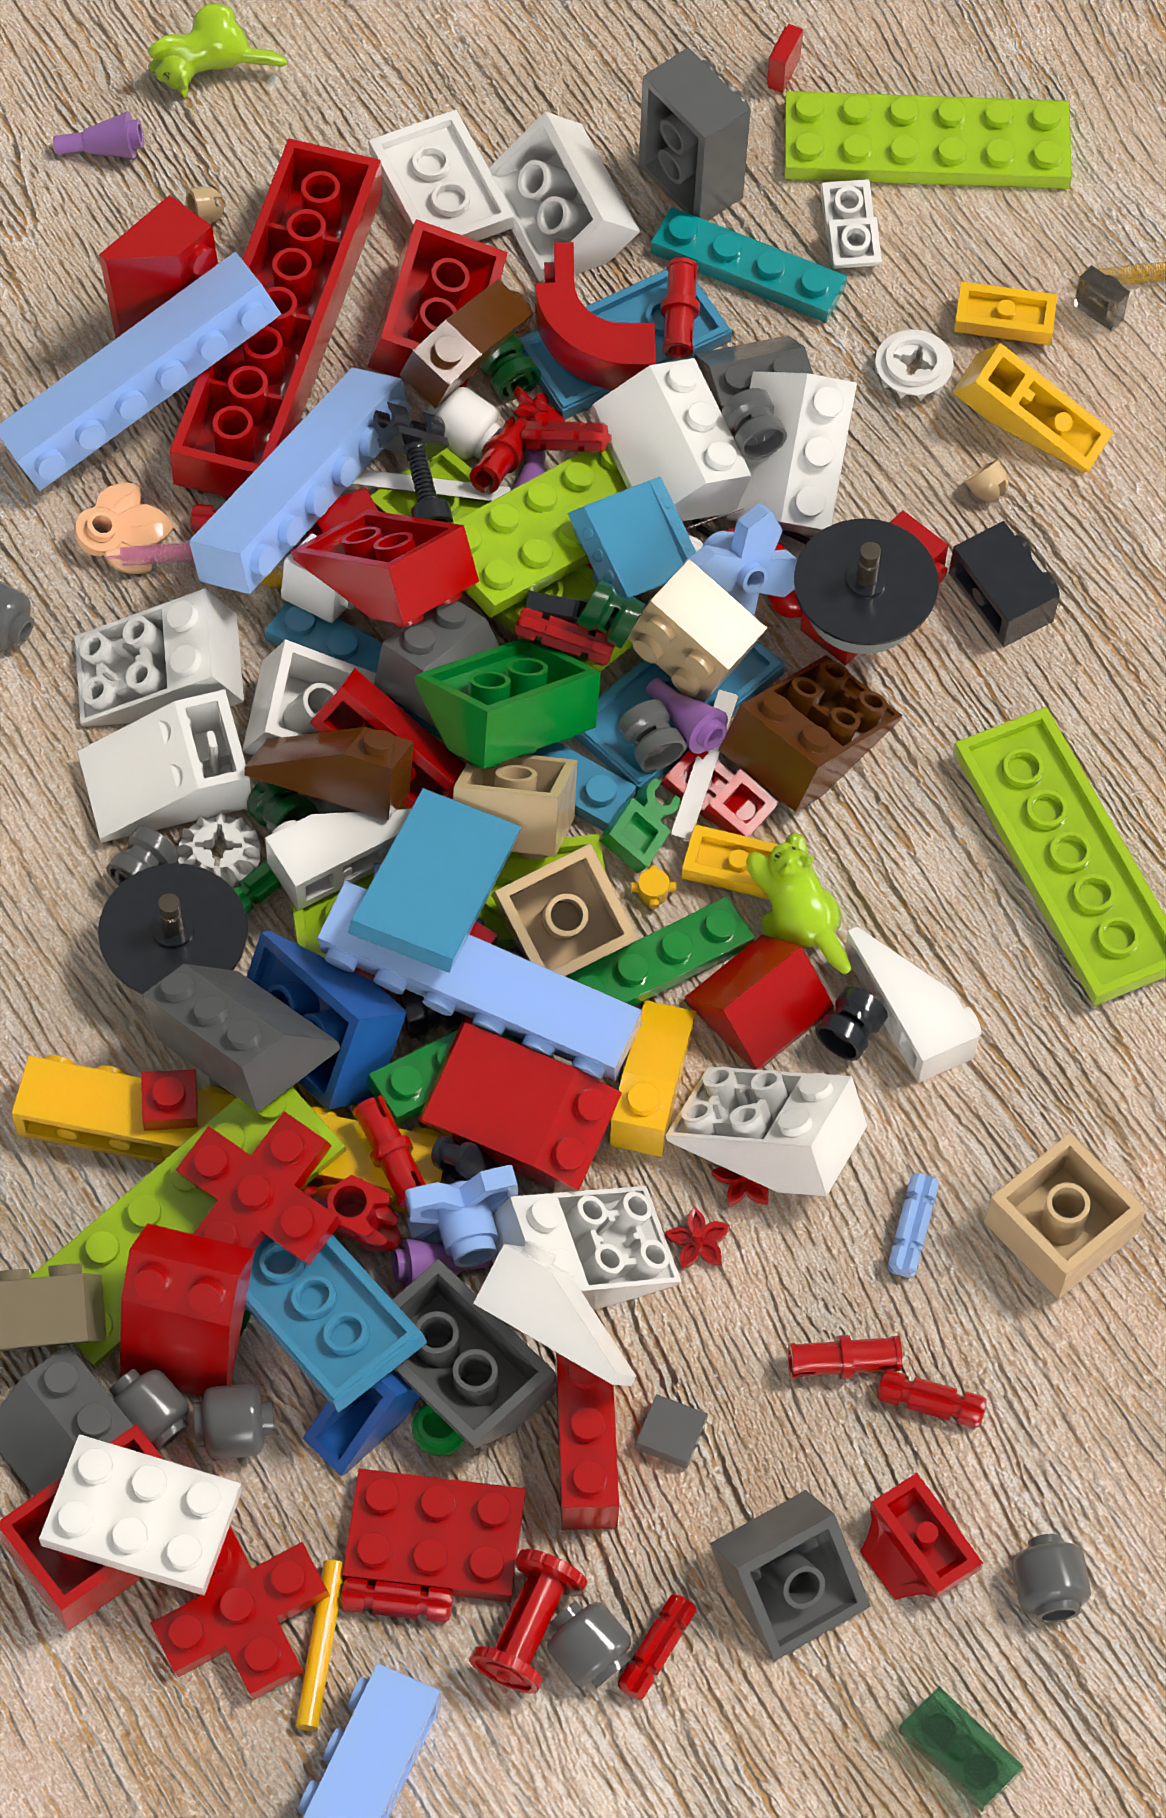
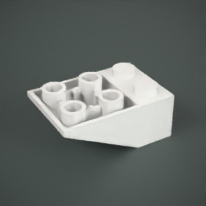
M206 588L75 636L80 724L84 727L133 723L173 701L224 689L230 707L244 702L237 614Z
M225 689L173 701L77 751L100 843L131 836L138 826H146L153 830L196 821L199 816L204 818L217 816L220 811L226 814L247 809V800L251 793L250 777L244 775L246 763Z
M708 1066L665 1136L668 1142L776 1192L827 1196L864 1133L867 1123L852 1076Z
M647 1186L510 1196L493 1214L499 1237L498 1242L495 1244L497 1254L492 1258L493 1264L504 1244L524 1247L527 1241L534 1242L557 1255L553 1264L570 1273L593 1310L677 1286L681 1282Z

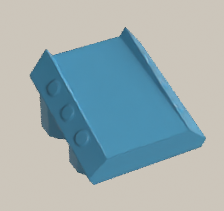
M661 477L636 485L568 513L574 526L573 532L577 542L584 548L594 569L592 579L595 587L599 580L602 579L613 585L616 593L624 598L635 597L665 585L683 566V563L696 553Z

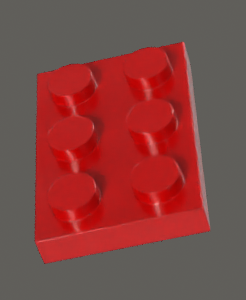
M358 1468L342 1574L343 1582L347 1578L367 1579L368 1585L374 1586L376 1581L419 1585L421 1590L429 1592L430 1587L445 1588L451 1590L453 1596L511 1603L516 1570L514 1562L518 1555L526 1488Z

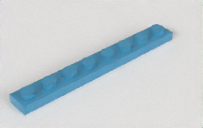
M286 602L265 629L266 641L277 647L284 640H288L377 673L382 643L338 618L333 623H330L296 605ZM389 697L429 733L443 740L436 728ZM559 742L539 748L535 753L529 754L577 760L575 815L602 831L606 830L621 805L632 797H636V785Z

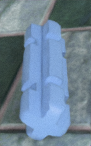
M915 1173L910 1178L887 1266L892 1274L901 1275L906 1278L916 1275L921 1256L920 1251L923 1249L932 1214V1205H934L939 1186L938 1180L933 1176Z

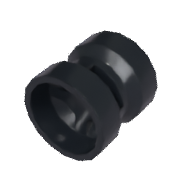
M846 986L835 1001L836 1010L833 1014H826L815 1029V1034L819 1041L835 1055L846 1060L857 1061L868 1047V1036L870 1033H877L888 1018V1012L884 1005L867 991L854 986Z
M407 989L404 990L403 994H400L401 1006L407 1011L404 1020L410 1039L426 1036L430 1029L438 1027L446 1031L459 1029L461 1023H463L462 1014L454 1011L452 1016L444 1015L427 1007L423 1003V996Z

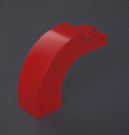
M554 242V262H544V283H535V320L538 333L548 352L564 369L587 383L614 390L649 365L656 364L655 323H617L604 320L591 313L581 303L575 290L574 242Z

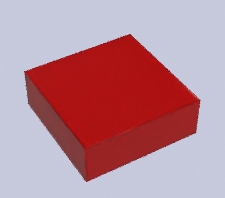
M791 24L784 27L769 56L766 83L769 89L781 93L784 92L801 58L802 28Z

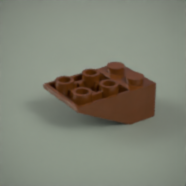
M825 655L741 704L722 741L719 751L794 812H797L823 796L901 720L903 715L890 706L883 696L871 691L852 676L842 664L833 661Z

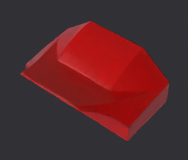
M915 1473L871 1502V1525L860 1552L894 1600L922 1594L937 1598L982 1569V1560L918 1473Z

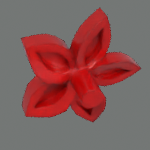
M519 386L514 389L513 393L521 403L514 410V413L525 417L528 421H566L557 410L548 406L547 394L539 393L533 400Z
M724 1167L712 1170L711 1175L722 1183L730 1184L726 1195L728 1207L739 1203L746 1194L753 1202L768 1205L769 1191L767 1187Z
M694 1206L687 1217L688 1229L676 1227L664 1232L667 1239L673 1244L683 1246L680 1252L681 1270L693 1265L699 1258V1255L708 1264L722 1266L721 1250L717 1243L726 1237L730 1229L729 1224L714 1221L706 1225L703 1214Z

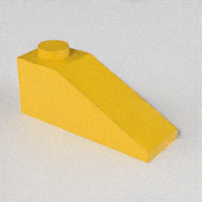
M1002 343L977 353L952 391L955 396L990 423L1084 473L1091 469L1114 433Z
M647 1000L644 1001L641 1026L630 1047L621 1078L619 1091L622 1092V1095L611 1119L610 1146L658 1157L663 1156L666 1144L665 1135L670 1127L696 1018V1011Z

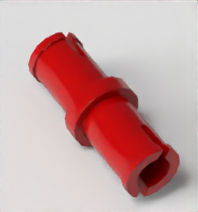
M675 258L668 262L667 293L661 302L660 312L665 318L662 352H665L667 357L674 359H684L693 354L694 320L699 316L700 303L695 298L699 266L698 264L695 265L696 262L689 258Z
M514 416L506 420L499 434L492 436L485 443L482 449V458L469 474L470 482L476 490L486 493L489 488L490 493H494L500 487L504 477L515 471L520 465L522 452L525 449V439H521L520 434L521 430L525 429L527 422H529L527 419L518 416L515 422Z
M378 1096L376 1099L372 1097L357 1105L352 1112L373 1150L370 1153V1158L374 1166L382 1168L397 1198L399 1207L405 1208V1191L410 1188L426 1185L411 1155L414 1147L408 1136L401 1135L386 1105L387 1102L384 1096Z
M839 1335L832 1342L788 1343L787 1364L791 1379L838 1374L840 1379H852L854 1373L901 1371L903 1358L899 1336L851 1340L849 1335Z

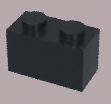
M1005 521L953 546L948 573L1003 648L1054 622L1060 597L1058 585L1048 572L1040 570L1032 559L1030 548L1025 539L1018 534L1014 535Z

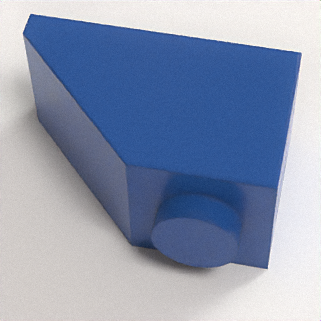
M392 1370L339 1413L327 1402L302 1439L340 1476L345 1475L406 1419L420 1399V1396Z

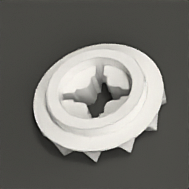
M913 329L899 331L887 337L877 350L875 374H879L882 379L883 388L896 390L900 399L907 394L917 395L921 401L926 394L932 392L940 394L943 386L947 381L951 380L953 371L952 353L944 341L932 333ZM918 354L921 355V369H917L915 374L911 376L907 375V365H910Z
M222 811L216 817L205 819L199 816L193 826L189 829H183L179 846H177L178 862L180 864H189L207 869L220 876L234 888L239 886V882L258 867L261 858V847L256 830H252L246 825L242 816L234 819L227 817ZM218 837L223 838L226 848L233 849L224 851L223 858L220 859V866H216L212 851L208 850L214 847L215 840H218Z

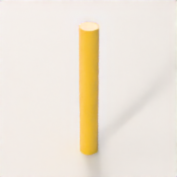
M325 1560L322 1567L321 1578L330 1597L317 1603L315 1608L295 1725L296 1728L303 1731L313 1732L317 1731L319 1727L343 1585L344 1563L337 1560Z

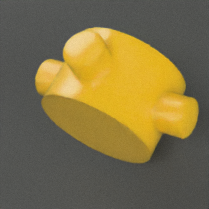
M650 865L648 870H645L640 875L638 882H631V892H638L640 900L649 905L650 909L659 908V905L668 898L669 892H676L677 888L676 882H670L667 874L658 869L656 865Z

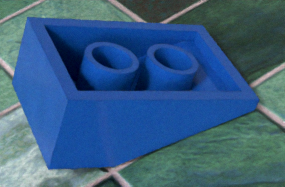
M271 931L261 932L246 977L337 1040L340 1046L339 1051L298 1082L328 1110L359 1104L372 1097L376 1099L366 1084L368 1074L389 1064L407 1011L375 982L355 972L343 971L328 963L324 957Z

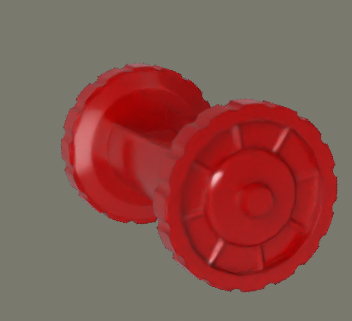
M521 1549L514 1564L527 1579L495 1647H474L469 1657V1662L478 1672L490 1680L515 1691L532 1694L538 1692L543 1678L530 1664L562 1595L581 1596L588 1581L578 1569L556 1556L539 1550Z

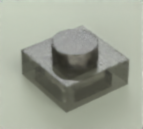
M1091 265L1079 277L1074 306L1112 332L1124 320L1130 291L1124 288L1115 277L1105 275Z

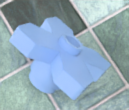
M758 503L737 520L735 532L719 531L712 534L705 541L702 548L688 558L683 565L690 559L754 616L759 593L785 597L794 590V572L797 558L787 550H775L783 530L774 513L762 503Z
M506 1165L481 1171L468 1181L454 1182L449 1185L435 1182L407 1189L405 1191V1202L410 1217L407 1219L409 1238L443 1244L446 1254L452 1256L454 1264L459 1267L480 1265L494 1258L497 1254L495 1244L498 1242L499 1237L493 1214L510 1196H518V1184L513 1166Z

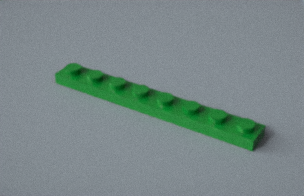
M726 896L565 977L631 1006H635L738 954L749 944L753 943L755 937ZM458 1030L368 1074L366 1084L375 1098L384 1096L387 1102L386 1105L396 1125L421 1113ZM504 1032L501 1036L520 1045L523 1040Z

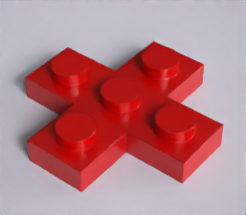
M283 1111L252 1155L208 1126L176 1169L181 1176L217 1201L193 1234L254 1250L257 1249L265 1236H267L309 1266L342 1222L337 1215L300 1190L332 1146L327 1140L285 1111Z
M230 1525L205 1595L195 1598L150 1622L177 1677L228 1651L250 1696L254 1700L305 1673L280 1623L330 1597V1594L303 1542L252 1568Z

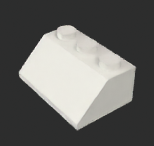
M544 112L488 168L514 214V228L511 230L539 283H544V262H554V242H574L575 275L609 263L640 233L581 123Z
M695 358L649 365L592 405L590 411L595 421L606 424L608 426V434L612 435L611 443L607 444V447L627 489L661 477L681 521L727 514L737 510L752 475Z
M752 372L749 389L760 388L768 393L774 405V413L772 415L779 417L787 432V439L781 448L767 457L760 459L744 458L752 475L737 507V510L744 509L727 515L726 520L737 521L758 503H762L774 513L782 530L815 536L821 530L832 525L857 386L856 382L809 373Z

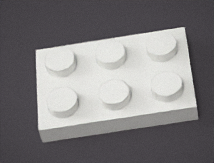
M456 109L369 140V153L372 158L381 160L382 177L410 230L415 220L418 219L479 241L514 228V214Z
M79 1434L39 1537L40 1544L46 1548L204 1596L241 1496L242 1486L241 1483Z

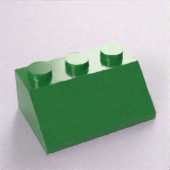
M521 638L416 674L415 685L447 749L468 760L474 767L491 769L497 767L501 762L520 755L533 754L539 748L558 741L571 740L574 738V735L596 728L601 671L561 651L541 645V642L536 639L532 642Z

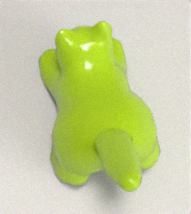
M219 3L208 4L196 13L190 33L166 35L157 40L147 50L150 57L153 58L148 65L149 70L152 73H156L159 81L165 82L171 88L176 89L183 98L188 96L190 81L200 72L227 69L240 63L277 67L287 65V59L273 50L251 48L245 32L235 20L233 9Z
M798 833L788 835L784 843L773 848L769 858L759 852L750 853L746 860L747 870L767 894L773 908L762 916V929L765 935L802 946L803 949L818 946L831 966L841 974H848L851 971V965L845 950L835 935L841 927L842 914L835 897L821 886L812 866L814 856H809L803 836Z

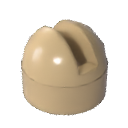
M201 186L187 189L186 207L209 224L217 222L222 217L224 206L216 207L215 200L222 198V196L214 188Z
M996 459L972 473L964 481L979 500L994 502L1008 490L1009 479L1000 461Z

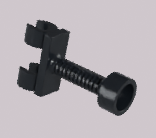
M387 402L391 412V419L389 413L375 410L373 427L381 435L377 439L379 448L402 453L407 456L418 504L411 508V517L448 523L454 522L448 501L437 498L428 463L430 459L449 447L448 438L444 437L445 423L440 416L423 412L427 422V430L425 423L411 420L409 425L408 410L404 406Z

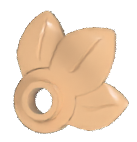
M128 482L118 483L102 490L97 497L95 507L88 508L79 514L74 525V535L79 547L84 552L93 556L106 557L120 555V547L123 548V546L124 548L127 547L128 551V546L129 548L132 546L133 550V546H137L138 549V545H142V548L143 545H147L148 548V545L152 544L153 546V544L160 543L171 533L173 523L160 509L148 504L140 505L141 492L137 484ZM93 525L104 528L107 533L96 531ZM121 558L107 559L116 570L127 574L149 573L152 569L151 563L147 565L137 564L133 566L132 564V566H123Z

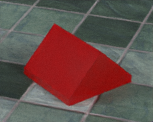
M763 934L687 994L684 999L688 1006L696 1011V1014L753 1070H761L834 1009L833 1002L802 946Z

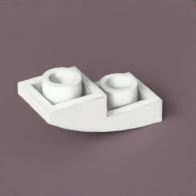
M870 180L822 183L820 188L822 210L833 269L881 265L882 258L877 217L873 215Z

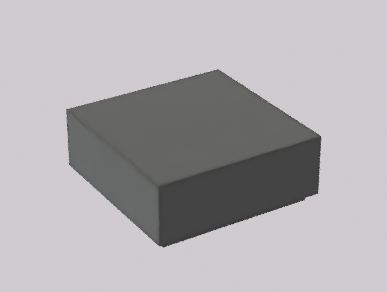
M656 1394L636 1441L635 1449L688 1469L707 1422L708 1413Z

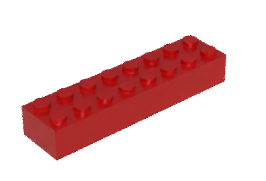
M288 138L242 259L262 284L282 315L198 375L169 451L174 485L230 498L300 423L382 198L380 159Z

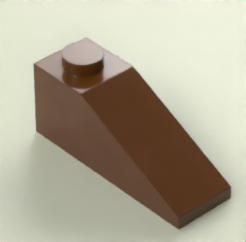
M498 279L448 317L412 351L400 376L436 409L532 317L534 312Z
M368 727L267 739L245 766L244 775L389 820L410 793L414 741L394 736L388 731L375 730Z

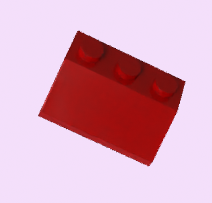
M171 195L166 197L99 254L115 338H118L218 264L212 225Z
M416 219L400 253L367 367L393 377L402 378L400 373L412 351L448 317L496 280L501 279L508 252Z

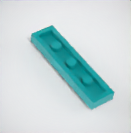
M673 207L669 209L651 241L650 253L668 261L675 258L692 259L696 262L695 265L698 264V272L825 323H827L846 288L847 276Z

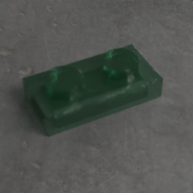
M940 1686L899 1726L898 1732L981 1812L1023 1770L1024 1766Z

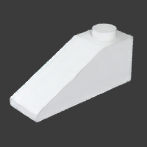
M411 809L396 810L389 820L364 812L311 814L299 821H287L279 825L271 835L265 837L267 863L299 911L340 890L345 880L354 883L374 872V863L383 862Z
M859 927L848 930L845 952L850 965L864 990L877 998L887 1010L888 1018L884 1025L916 1081L920 1083L974 1059L979 1036H981V1027L973 1010L970 1007L963 1008L952 990Z
M527 1241L524 1247L504 1244L473 1304L610 1384L632 1386L636 1378L635 1373L570 1273L553 1264L557 1255L531 1241Z

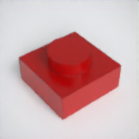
M196 1069L141 1072L142 1122L144 1131L199 1127Z

